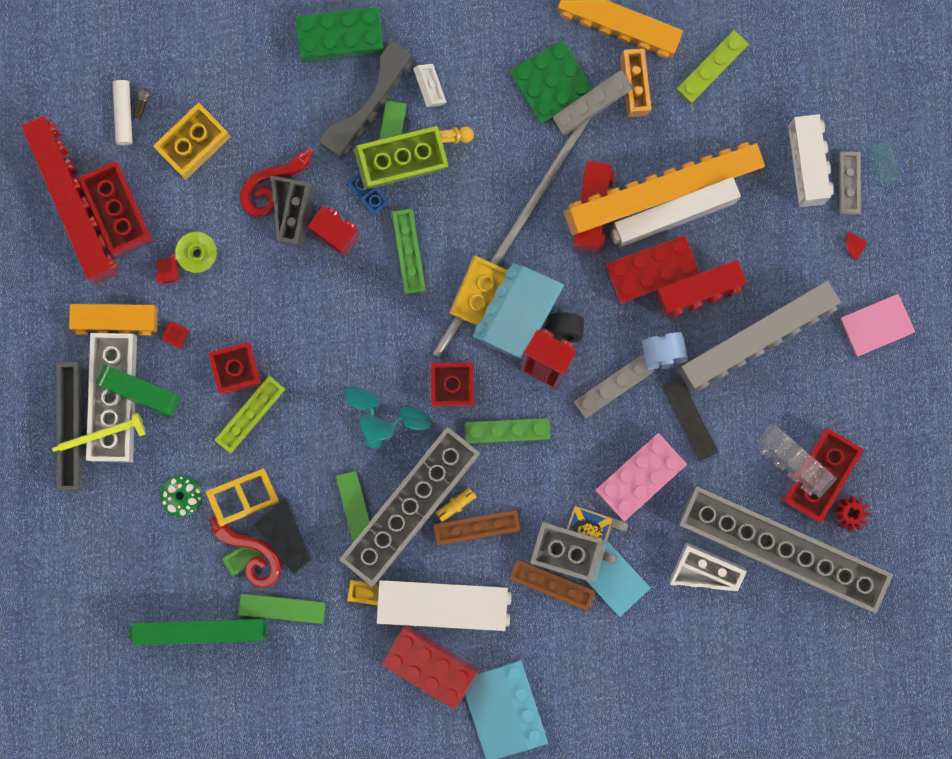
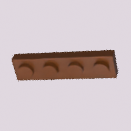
M517 510L433 525L437 546L521 531Z
M516 560L509 578L512 581L586 611H589L596 593L594 590L520 560Z

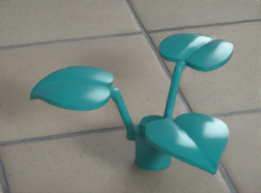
M351 387L344 390L345 399L352 407L358 410H369L370 415H364L360 419V428L365 438L364 443L370 448L377 449L380 447L382 440L391 438L394 434L393 428L400 421H403L406 427L414 430L431 429L435 426L434 422L425 412L415 407L402 408L400 411L401 416L390 425L374 417L373 408L379 406V400L375 394L359 387Z

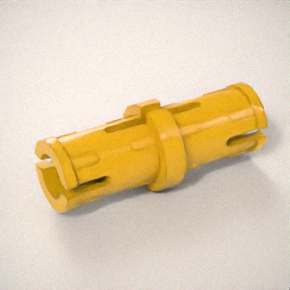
M468 487L457 497L449 499L450 502L435 513L444 523L445 520L457 511L460 513L462 511L461 508L477 497Z

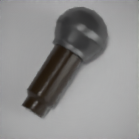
M141 88L137 93L139 101L134 118L139 120L143 116L146 103L152 98V92L147 88Z

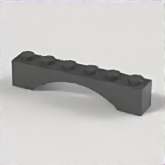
M394 41L389 43L380 56L379 79L369 101L353 116L341 122L331 124L319 140L320 146L340 160L343 156H348L353 148L351 144L355 139L359 140L364 134V126L367 122L371 123L377 115L375 111L380 105L384 106L389 99L388 93L392 88L395 90L398 87L403 72L407 73L413 65L411 53Z

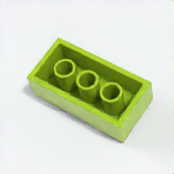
M438 126L357 145L354 148L364 190L443 171L449 167Z

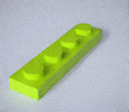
M733 30L676 91L692 104L746 49L749 43Z
M268 376L216 437L215 441L232 454L286 389L272 377Z

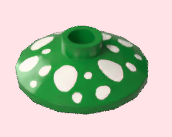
M173 476L165 482L161 489V504L173 516H189L197 511L201 505V487L197 481L189 476ZM178 492L184 494L182 500L177 499L176 495Z

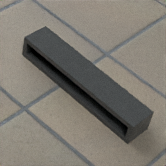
M78 362L56 363L57 446L60 443L83 436V365ZM83 444L63 451H57V491H83Z

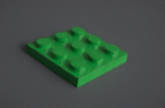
M564 40L509 70L540 125L553 119V116L593 90Z

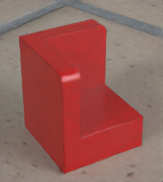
M175 254L170 255V258L156 260L158 271L156 280L158 284L181 282Z

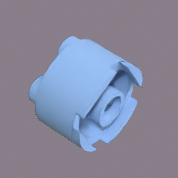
M681 332L669 333L661 337L655 336L642 341L647 371L659 369V366H661V369L672 368L675 362L676 365L689 362L684 337Z

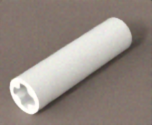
M116 80L112 82L115 142L117 145L132 144L130 85L127 80Z

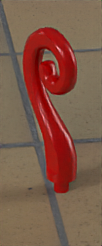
M307 147L303 153L299 151L287 164L269 167L250 176L240 192V202L243 210L253 217H264L270 214L275 209L272 199L273 189L262 186L255 191L257 198L267 196L268 203L264 207H257L251 202L250 196L253 189L260 182L269 180L270 176L282 178L294 176L302 172L312 162L310 157L314 151Z
M215 516L209 519L213 526L210 530L220 541L227 545L256 550L268 560L270 573L264 578L256 576L254 568L256 566L265 568L267 562L261 557H253L248 560L245 565V575L252 585L259 588H268L277 583L282 570L279 556L270 545L259 539L237 534L228 524L220 527Z

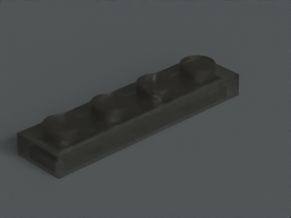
M681 377L661 386L698 461L700 462L718 453Z

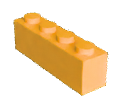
M70 304L69 329L75 332V335H88V332H117V334L139 332V336H151V332L157 333L158 307L155 305Z

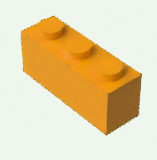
M645 49L624 50L620 56L621 70L634 88L624 95L627 117L648 116L652 109Z

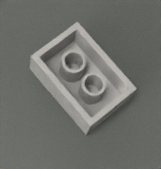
M542 522L530 563L596 583L608 541Z

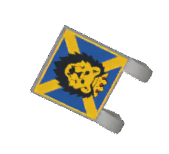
M574 505L567 530L607 541L612 527L625 532L628 529V524ZM604 552L602 560L615 564L617 556Z

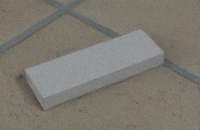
M839 152V215H860L861 152Z

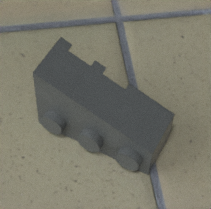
M270 176L273 189L272 199L275 208L274 218L277 241L282 245L303 249L316 187L310 182Z

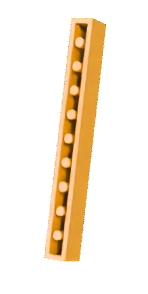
M749 142L737 145L738 150L731 152L730 148L718 152L719 156L713 158L712 154L700 158L701 163L696 165L694 161L683 164V169L676 171L674 167L663 171L664 176L659 178L657 174L644 178L646 181L639 184L638 180L626 184L627 189L622 191L617 187L607 191L608 195L602 198L600 194L589 197V202L582 204L580 200L569 204L570 209L563 212L571 235L682 197L729 178H735L763 168L765 164L758 144L749 145Z

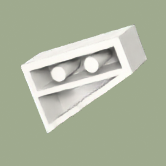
M686 542L669 582L670 585L738 591L747 571L745 567Z

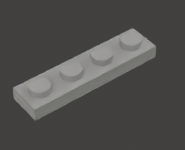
M620 70L553 116V119L562 134L567 135L634 88L625 73Z
M642 354L573 403L582 416L587 419L655 371H647L645 358Z

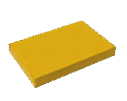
M474 255L449 314L477 326L486 313L487 306L491 304L496 295L497 288L502 284L507 270Z

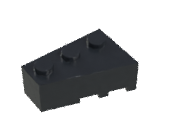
M287 497L253 524L293 574H296L312 561Z

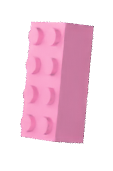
M657 433L594 491L617 517L625 522L682 470L687 463Z

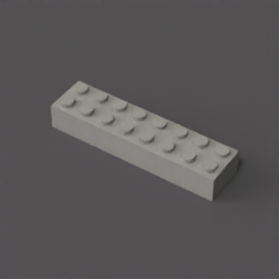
M826 281L681 366L677 371L690 392L694 389L696 392H699L710 385L709 381L711 379H714L716 382L729 374L727 372L728 369L732 368L735 371L747 363L745 359L750 358L752 361L765 353L764 348L768 347L771 350L783 342V337L786 336L789 339L802 331L800 327L804 326L806 329L820 320L818 318L820 315L825 318L838 310L836 306L841 301L829 281Z
M446 427L339 560L374 587L477 460L480 452L449 427Z

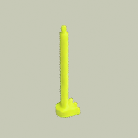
M139 413L132 414V420L60 443L58 446L53 447L52 450L53 452L63 451L135 427L139 436L146 434L143 420Z

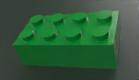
M379 7L295 16L299 55L302 63L379 55L384 52Z

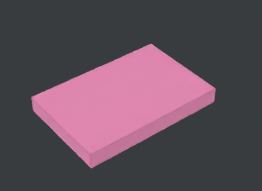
M899 294L840 318L856 357L915 333Z

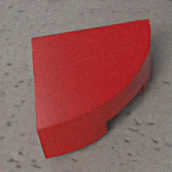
M848 232L845 240L846 248L850 257L856 261L867 242Z

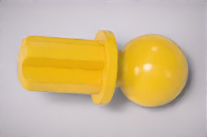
M467 126L460 128L459 131L456 127H453L452 130L439 131L442 143L453 142L458 144L459 140L463 143H469L474 138L473 130Z

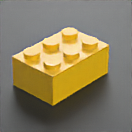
M198 103L153 147L186 180L230 138V135Z

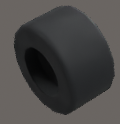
M552 313L547 316L546 330L553 333L554 339L560 342L562 339L570 343L579 342L583 339L584 319L573 313Z

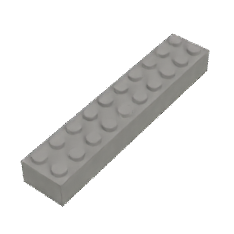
M698 486L693 488L677 525L870 613H877L893 576L892 573Z

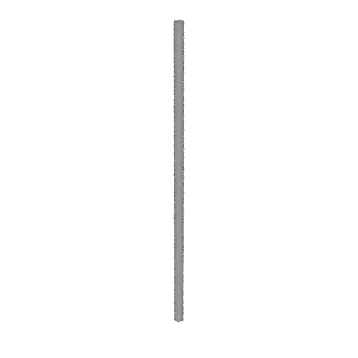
M589 120L573 130L492 258L491 263L498 266ZM454 318L432 353L433 355L440 358L463 322V319Z

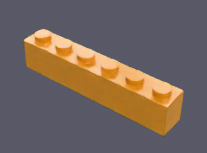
M561 0L557 10L560 17L566 20H577L580 25L586 28H591L592 26L599 29L598 31L604 35L610 36L612 34L624 43H635L638 48H644L645 51H649V49L655 51L658 56L668 59V57L673 58L683 33L681 29L608 0Z

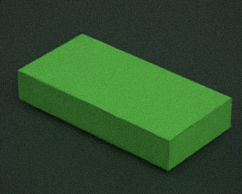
M239 547L223 557L222 560L232 577L245 570L248 560L253 557L264 558L265 556L256 550Z

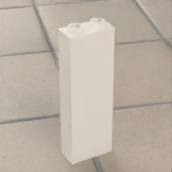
M733 177L615 222L612 233H610L614 245L618 244L619 249L736 204L741 195Z
M379 580L377 624L505 631L506 626L510 624V614H507L506 611L507 605L511 604V592H508V588Z

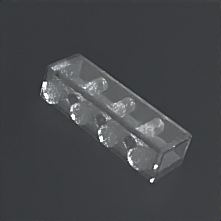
M774 423L756 441L762 446L760 451L768 458L773 456L776 459L773 463L782 471L785 468L790 472L787 475L796 483L800 480L803 483L801 488L810 496L814 493L820 498L837 480L835 476Z

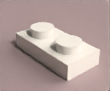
M433 64L418 65L413 68L426 106L433 107L445 104L446 99Z

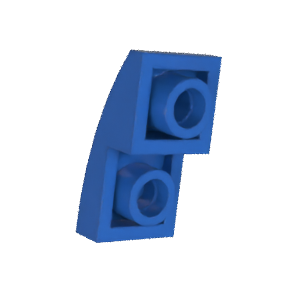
M360 172L346 182L372 215H375L389 203L378 187L364 190Z

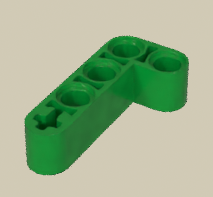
M103 365L95 383L96 386L148 407L153 412L167 418L173 417L181 398L172 392L107 365Z

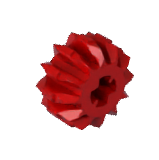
M850 496V500L843 497V504L836 503L840 511H833V514L840 515L839 518L835 519V522L843 521L841 529H845L848 526L849 532H853L854 526L857 530H861L862 526L860 523L868 524L864 517H869L871 514L868 512L864 513V510L868 509L869 505L861 506L863 503L862 498L856 501L855 496ZM849 509L856 511L855 518L848 517Z

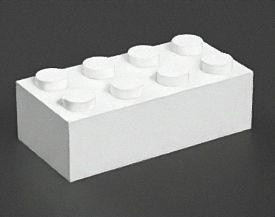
M820 114L794 117L788 125L799 208L824 205L833 195V184L829 182L828 174L831 173L829 161L826 162L825 153L828 152L827 142L823 141L822 135L825 132L824 121L820 120Z

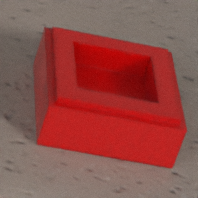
M170 321L161 340L181 349L190 330Z

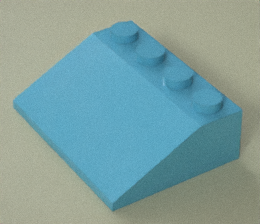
M513 263L507 270L502 284L497 288L496 295L491 304L487 306L486 313L481 322L476 326L473 337L492 349L523 359L524 352L536 329L540 330L564 285L527 267Z
M521 659L478 673L465 696L485 758L498 759L548 744Z

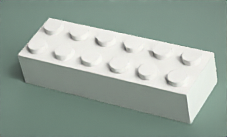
M90 333L87 434L132 420V414H135V402L95 385L103 365L136 377L137 336L134 334ZM134 427L87 442L86 461L133 463Z

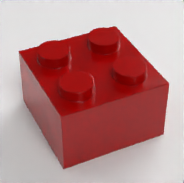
M323 206L308 225V228L314 236L345 257L359 239L357 226L348 219L344 222L339 216L340 214L333 208L329 207L326 209Z
M250 342L208 353L220 395L262 385L253 346Z
M473 362L431 363L432 407H474Z

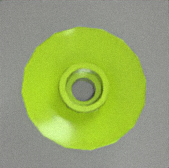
M190 232L178 241L175 249L176 259L179 265L186 271L202 273L210 269L215 263L217 246L207 234ZM196 250L201 251V255L199 257L194 256V252Z

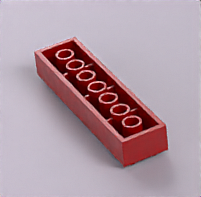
M43 115L21 125L87 280L96 285L118 275L116 269L119 268L115 258L107 251L109 248L106 241L99 232L101 230L94 215L91 214L92 209L89 202L83 195L84 191L78 178L75 177V174L78 173L74 163L66 156L69 155V151L65 143H62L61 139H59L61 133L57 124H54L52 119L48 120Z
M536 329L524 352L520 370L557 389L577 350L573 349L574 345L564 339L561 342L554 339L553 333L545 329L541 331Z

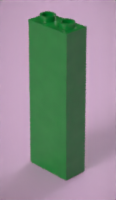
M266 618L132 623V628H129V640L132 641V645L267 640Z

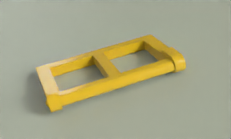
M264 468L205 492L220 527L279 503V499ZM261 477L270 500L250 508L240 484ZM235 487L244 511L224 518L214 495Z

